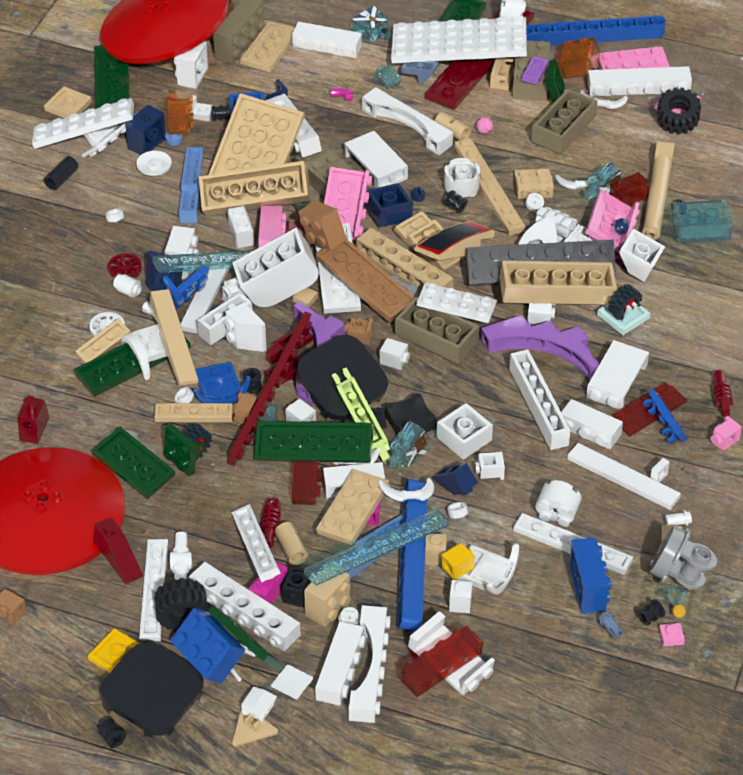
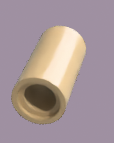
M440 112L435 118V122L453 132L455 139L460 141L469 138L471 127L461 121L456 120L445 112Z
M284 522L278 525L275 529V534L291 565H299L305 562L308 558V553L294 525L291 522Z

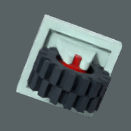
M630 284L619 287V291L616 290L614 292L615 295L611 296L612 300L608 302L610 305L601 307L597 313L600 318L622 335L650 319L651 314L639 303L642 301V294Z

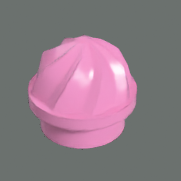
M482 117L477 121L476 129L480 133L488 134L493 130V123L490 117Z

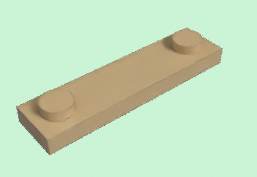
M156 403L154 418L155 422H232L233 403Z

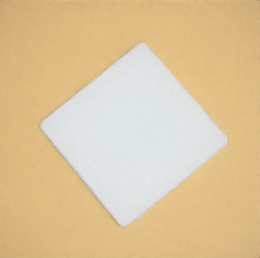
M286 665L271 684V687L294 699H298L313 680V677L290 665Z

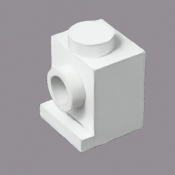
M502 452L478 454V462H475L476 474L480 473L481 479L500 477V480H504L505 465Z

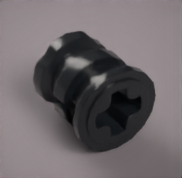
M226 104L225 107H222V105H219V107L212 106L213 121H216V119L221 121L226 118L228 121L230 120L229 104Z
M451 190L444 199V205L456 209L458 213H461L468 203V200L456 194L455 190Z
M248 368L243 372V379L245 381L247 376L250 377L247 392L255 394L261 390L262 374L259 369Z
M652 599L650 604L648 603L644 608L637 610V615L644 625H650L658 620V617L663 618L665 610L657 599Z
M112 719L103 721L98 727V733L110 748L118 747L126 738V732L120 729L117 724L115 725V721Z

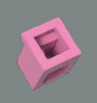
M729 416L725 417L724 423L718 424L714 428V434L710 438L711 442L721 450H726L740 440L742 426Z

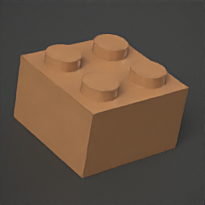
M313 201L298 211L308 242L332 250L347 240L337 208Z

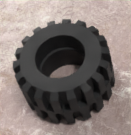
M675 87L672 91L669 89L666 93H663L658 100L657 121H659L660 127L664 126L663 130H669L671 134L677 132V135H681V132L686 134L688 130H694V127L698 125L701 112L700 99L696 98L697 94L691 93L689 89L684 90L683 87L681 89ZM675 108H681L685 110L686 113L677 114L671 110Z
M190 578L172 579L170 582L163 583V586H159L157 591H155L154 602L157 621L166 629L177 631L193 608L209 611L206 589L197 580L193 581Z

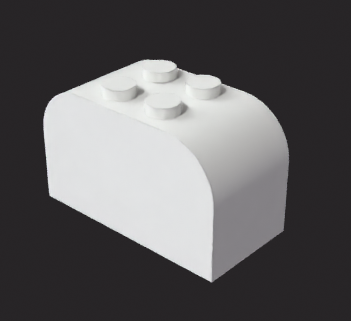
M297 227L232 262L240 288L255 305L260 307L273 306L311 286L317 280L319 274L309 243Z

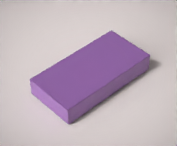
M533 56L522 75V81L538 85L549 65V60Z

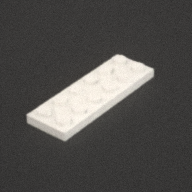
M132 98L121 99L114 104H104L100 108H91L84 113H74L64 119L57 118L47 124H38L34 127L32 145L36 149L133 120Z
M343 223L342 226L346 238L352 243L350 224ZM315 245L316 253L324 249L323 247ZM317 260L324 314L361 311L360 297Z

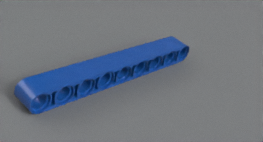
M662 16L531 24L526 25L527 41L550 42V46L661 38L665 33L666 19Z
M407 479L404 490H420L427 482ZM407 499L403 501L402 535L408 536V539L401 536L403 541L401 542L397 628L415 632L421 627L423 618L427 500Z

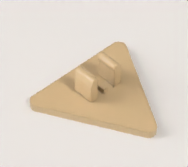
M241 707L232 745L236 747L277 735L278 729L266 720L261 722L259 719H255L251 713L248 716L242 714Z

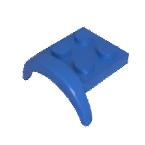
M205 265L177 288L167 276L163 277V282L170 291L176 310L193 297L192 294L195 291L200 292L207 285L209 269Z
M232 362L195 369L201 392H199L197 387L194 388V391L202 403H234L238 401V393L245 394L249 388V376L246 377L240 387Z

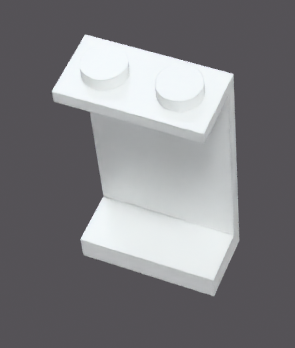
M375 131L345 142V157L348 158L354 155L374 176V188L399 183L408 179V166Z
M614 340L588 384L587 398L623 410L627 392L640 369L645 370L648 365L649 352Z
M439 611L410 636L408 647L464 696L468 691H474L483 678L487 679L494 671L493 665L495 660L491 658L485 663L444 626L446 616Z

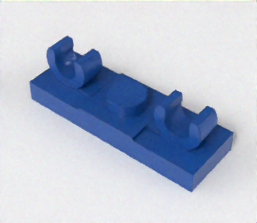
M654 389L648 392L652 399L645 400L643 404L646 408L653 405L648 412L654 415L659 410L661 413L658 415L664 425L668 423L671 427L665 428L662 431L665 436L672 434L667 441L673 444L676 442L677 437L682 442L686 441L688 437L660 395Z

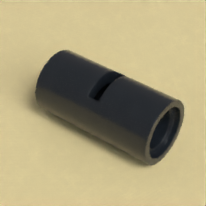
M71 156L63 158L44 177L45 185L51 190H57L78 170L77 161Z

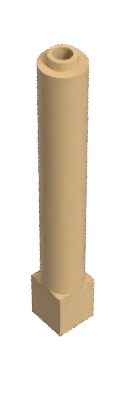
M657 141L642 234L653 240L658 239L661 233L675 143Z

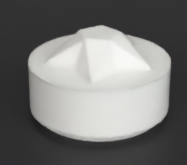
M538 193L530 194L525 202L526 207L530 211L537 212L544 205L543 197Z
M112 209L105 216L107 222L117 223L124 218V213L122 209Z
M189 387L181 388L175 395V402L190 403L194 392Z
M463 502L452 503L447 508L450 518H462L468 514L467 504Z
M346 607L340 612L338 620L339 622L358 625L360 614L355 608Z

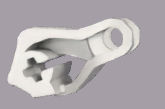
M541 207L536 213L535 222L537 223L524 233L518 245L563 242L576 227L577 220L571 218L568 214H561L559 210Z

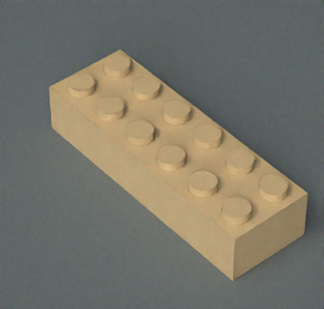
M304 161L199 176L202 211L206 216L228 213V209L244 206L246 210L259 209L261 206H280L311 201L308 167Z
M502 261L499 278L503 303L610 305L608 302L612 300L611 296H614V292L617 290L612 263Z

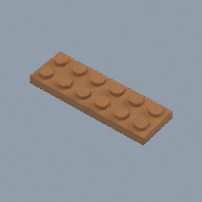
M348 239L332 250L324 248L316 253V259L389 323L395 320L415 298Z

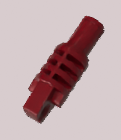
M716 370L714 372L715 385L713 387L716 407H721L722 417L730 416V406H734L731 388L726 382L724 370Z
M278 498L267 499L263 510L261 530L269 548L274 546L275 529L280 524L281 503Z

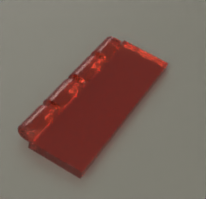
M666 382L654 388L670 412L687 402V399L672 385L669 387ZM649 393L644 394L640 399L634 400L626 405L625 408L623 407L612 414L613 418L623 422L622 430L629 437L660 419L658 416L661 414L659 410L656 414L651 415L648 410L653 405L646 408L643 404L645 400L652 399Z

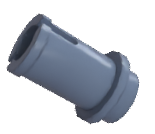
M605 612L599 617L600 625L607 629L613 639H617L624 633V630L615 621V616L612 613Z

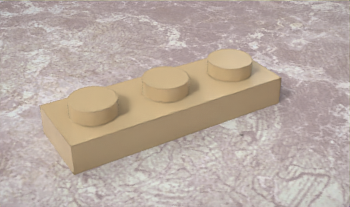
M117 319L75 351V355L85 364L107 353L121 342L124 335L131 333V331Z

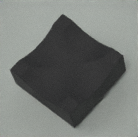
M420 393L413 395L405 401L385 405V416L399 438H401L408 422L411 426L412 438L421 435L423 432L427 433L437 429V418L428 409Z

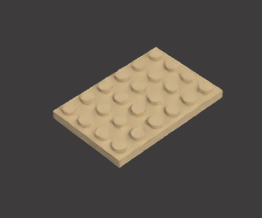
M240 93L209 175L286 164L305 113Z

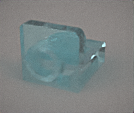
M392 64L386 67L384 65L379 67L374 76L375 81L380 79L387 90L400 84L402 81Z

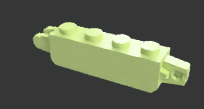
M347 368L342 369L344 376L347 378L343 382H340V378L336 373L332 374L336 387L353 420L358 423L374 424L372 453L377 448H380L379 456L383 463L386 464L390 458L387 453L390 450L389 442L354 377H351Z

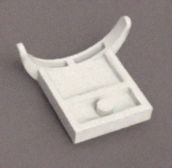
M158 324L128 333L121 339V345L127 343L134 351L145 380L150 379L148 362L168 356L159 334L160 328Z
M515 543L513 545L510 559L471 545L469 549L475 555L474 569L457 580L473 582L472 586L492 594H500L506 588L515 572L519 556V544Z

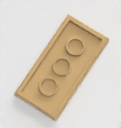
M269 21L241 57L240 64L271 72L292 44V33L295 28Z

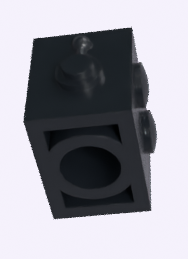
M291 566L282 587L283 603L303 608L305 604L304 590L312 582L311 570Z

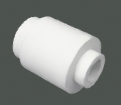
M126 274L117 275L113 283L117 291L132 298L139 295L142 290L141 282Z

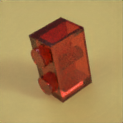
M638 172L611 184L609 194L626 205L631 206L635 202L648 198L649 181Z
M294 462L292 504L316 505L317 497H321V485H318V482H322V470H319L318 462Z

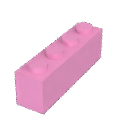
M261 206L259 248L285 234L286 212H283V206Z

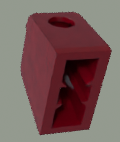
M28 396L24 399L23 406L18 415L19 441L39 443L50 418L44 400L36 399L34 396Z

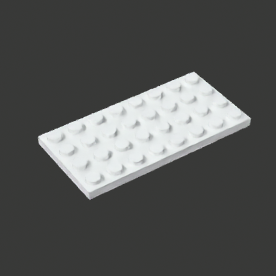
M516 16L513 19L499 17L497 19L482 18L480 20L465 19L463 21L448 20L445 22L431 21L407 24L401 22L394 24L392 63L527 56L526 17Z

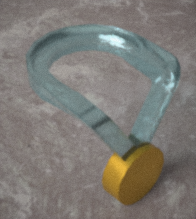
M684 587L659 589V594H665L673 604L671 609L672 615L676 618L683 617L686 610L682 603L688 589ZM669 592H682L678 603Z

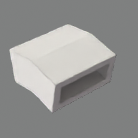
M253 687L241 704L242 714L248 716L251 713L252 717L263 722L274 706L277 696L266 690Z

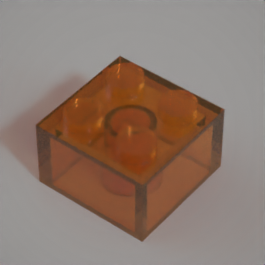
M595 37L563 42L558 65L564 79L588 75V70H597L600 50Z
M190 90L169 91L167 100L169 134H190V129L194 128V112H191L193 111V96H190Z

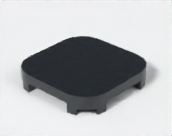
M351 335L337 336L308 352L300 359L296 368L298 385L302 383L321 408V415L326 419L331 418L333 420H340V422L347 421L351 414L336 387L332 374L336 373L340 378V382H343L347 378L344 376L342 369L347 368L351 377H354L368 405L375 401L379 402L388 387V378L383 369L363 343Z
M143 642L132 647L101 684L103 709L108 713L113 711L144 730V735L150 738L153 735L161 736L167 734L169 736L173 733L175 725L196 700L200 701L203 695L202 674L192 664L152 642Z

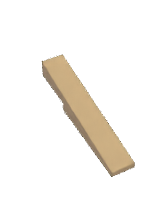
M169 289L151 291L150 304L160 328L161 340L179 386L198 383V377Z

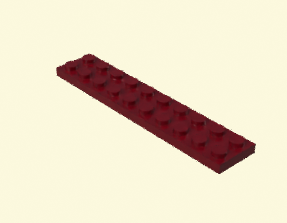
M500 9L491 19L499 18ZM525 9L523 17H526V25L534 18V12ZM496 58L454 60L425 93V99L455 110L494 65Z

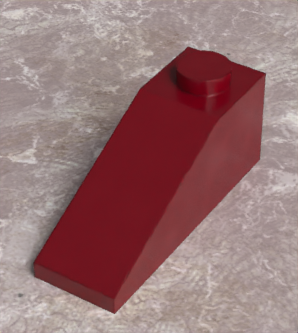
M114 519L95 526L93 542L126 585L143 577V573L130 545Z

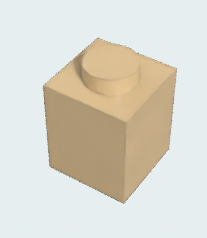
M426 534L425 565H442V554L446 552L447 534Z

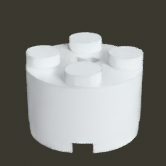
M501 0L499 17L513 19L516 16L523 17L526 6L525 0Z
M467 158L451 160L450 164L445 166V190L448 193L451 190H455L456 194L462 197L476 196L480 182L479 165L476 162L475 164L470 162V159Z
M553 480L550 484L546 482L536 503V510L539 513L538 517L542 521L548 522L552 520L558 522L563 527H568L574 520L581 502L580 492L577 491L576 493L572 490L573 486L563 481Z

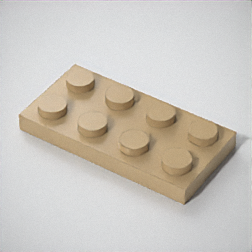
M353 469L317 526V534L353 546L385 494L380 489L378 481L382 480L386 485L390 486L389 480Z

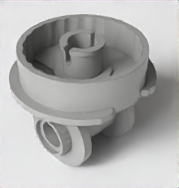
M673 525L661 543L649 573L659 577V583L661 584L670 575L684 587L697 590L702 588L706 581L703 571L713 570L717 565V558L708 547L688 541L691 533L690 528L683 530ZM681 556L682 558L686 559V561H680L678 559Z

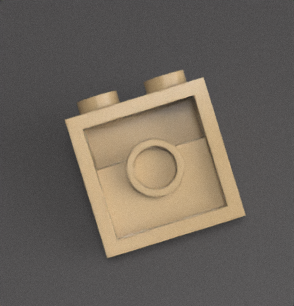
M550 169L515 170L514 176L518 199H527L532 193H538L543 198H553L554 186Z

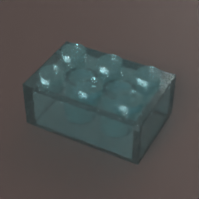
M727 200L673 202L672 223L677 243L731 240L733 221Z

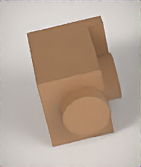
M351 318L350 323L345 325V334L357 338L363 344L370 345L373 335V319L370 318L368 321Z
M238 393V403L234 404L232 411L235 414L233 418L235 423L243 425L246 423L257 402L256 396Z
M4 589L0 593V616L8 618L10 624L14 626L27 612L25 600Z

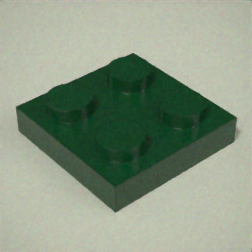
M556 59L549 61V68H547L548 78L545 79L546 87L550 89L552 102H555L565 92V83Z

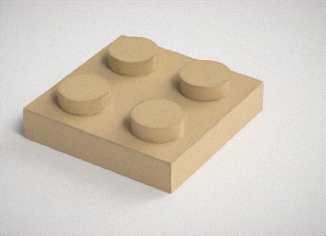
M63 86L44 105V108L47 112L67 118L71 114L82 113L92 103V97Z

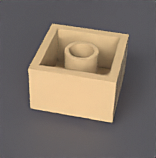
M330 563L325 567L327 569H323L317 576L319 579L313 580L304 590L305 616L324 627L331 621L333 622L342 608H346L351 600L350 574Z

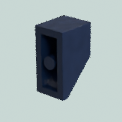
M467 463L445 466L432 476L435 482L453 495H467L473 491L472 487L478 483Z

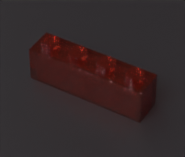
M467 625L462 629H457L447 639L440 640L431 650L422 652L413 662H407L402 668L401 681L416 697H419L481 655L484 642Z

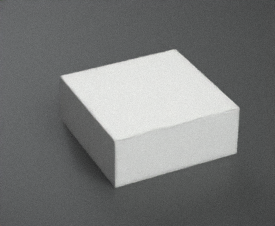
M662 458L651 469L650 478L660 483L668 475L670 461Z

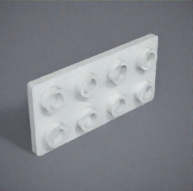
M125 122L83 134L92 146L82 154V157L84 158L87 155L92 157L97 152L105 149L109 142H113L120 133L122 134L126 131Z
M425 283L416 305L489 323L497 300L470 292L458 291L453 288L437 286L432 283Z

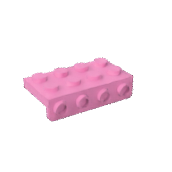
M330 167L324 204L337 208L341 223L350 224L351 238L353 242H356V239L363 234L364 226H361V220H365L367 209H364V203H368L369 192L366 191L367 186L371 187L372 176L369 175V170L360 172Z
M601 189L597 194L585 233L596 240L614 239V251L619 253L637 222L635 218L640 212L638 209L640 203L635 202L630 207ZM623 218L629 222V228L625 234L615 232L614 222L617 219Z

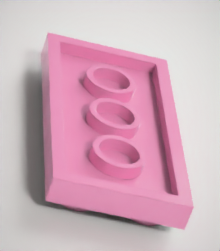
M663 47L597 53L599 66L603 70L670 67Z

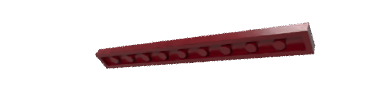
M305 311L236 439L229 453L227 464L235 467L237 461L243 459L245 454L244 448L246 445H250L253 439V431H257V422L260 421L261 416L265 417L268 410V402H273L276 395L275 389L281 387L283 374L288 373L291 366L290 361L295 360L298 346H302L304 343L305 332L309 333L313 322H310L312 314Z

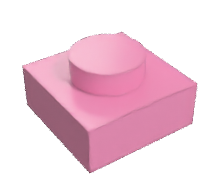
M680 623L659 626L663 647L684 645L685 639Z

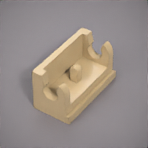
M502 57L495 59L491 72L490 88L509 90L515 66L508 65L505 62H513V58Z

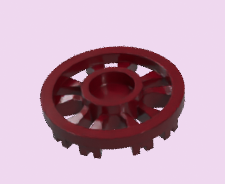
M122 253L112 257L107 267L111 277L116 278L119 273L137 278L139 273H141L142 263L136 255Z

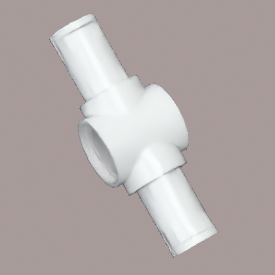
M177 532L175 534V548L173 552H170V569L173 570L175 580L179 578L187 579V573L192 569L191 551L187 548V533Z

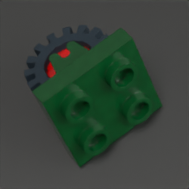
M171 423L165 426L164 456L167 460L174 463L180 471L191 476L195 474V464L198 457L201 458L203 456L202 453H206L208 451L206 449L210 448L211 445L209 443L212 442V435L200 424L194 423L192 426L189 425L187 430L184 429L181 432Z

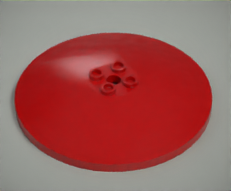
M121 0L108 13L102 24L100 32L101 41L107 53L119 61L143 64L167 60L193 49L209 38L224 21L229 3L228 0Z
M48 447L22 451L0 461V568L27 575H48L65 572L84 565L101 554V551L93 542L95 526L114 519L121 529L125 516V499L122 486L111 469L95 457L77 450ZM40 498H48L46 501H39Z

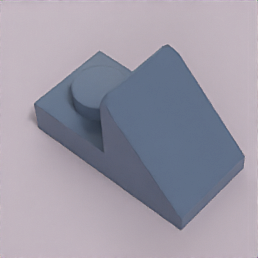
M406 62L401 67V70L405 74L418 75L419 85H422L433 75L439 62Z

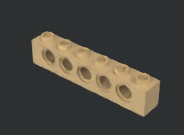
M370 228L356 239V247L374 263L391 274L398 275L404 282L416 284L419 291H422L425 283L453 288V277L400 246L395 241L390 240L380 232Z

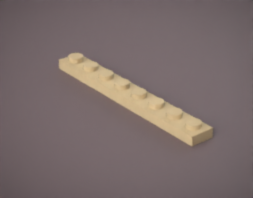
M468 138L454 142V147L461 158L470 159V162L474 164L476 162L479 165V188L508 236L525 232L526 226L472 139Z

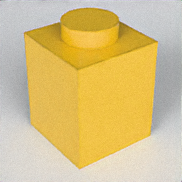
M460 543L442 554V568L456 580L474 569L475 555L471 549H467Z

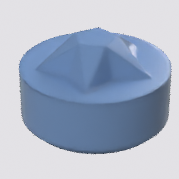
M178 130L168 131L165 134L166 143L171 146L181 144L183 141L182 133Z

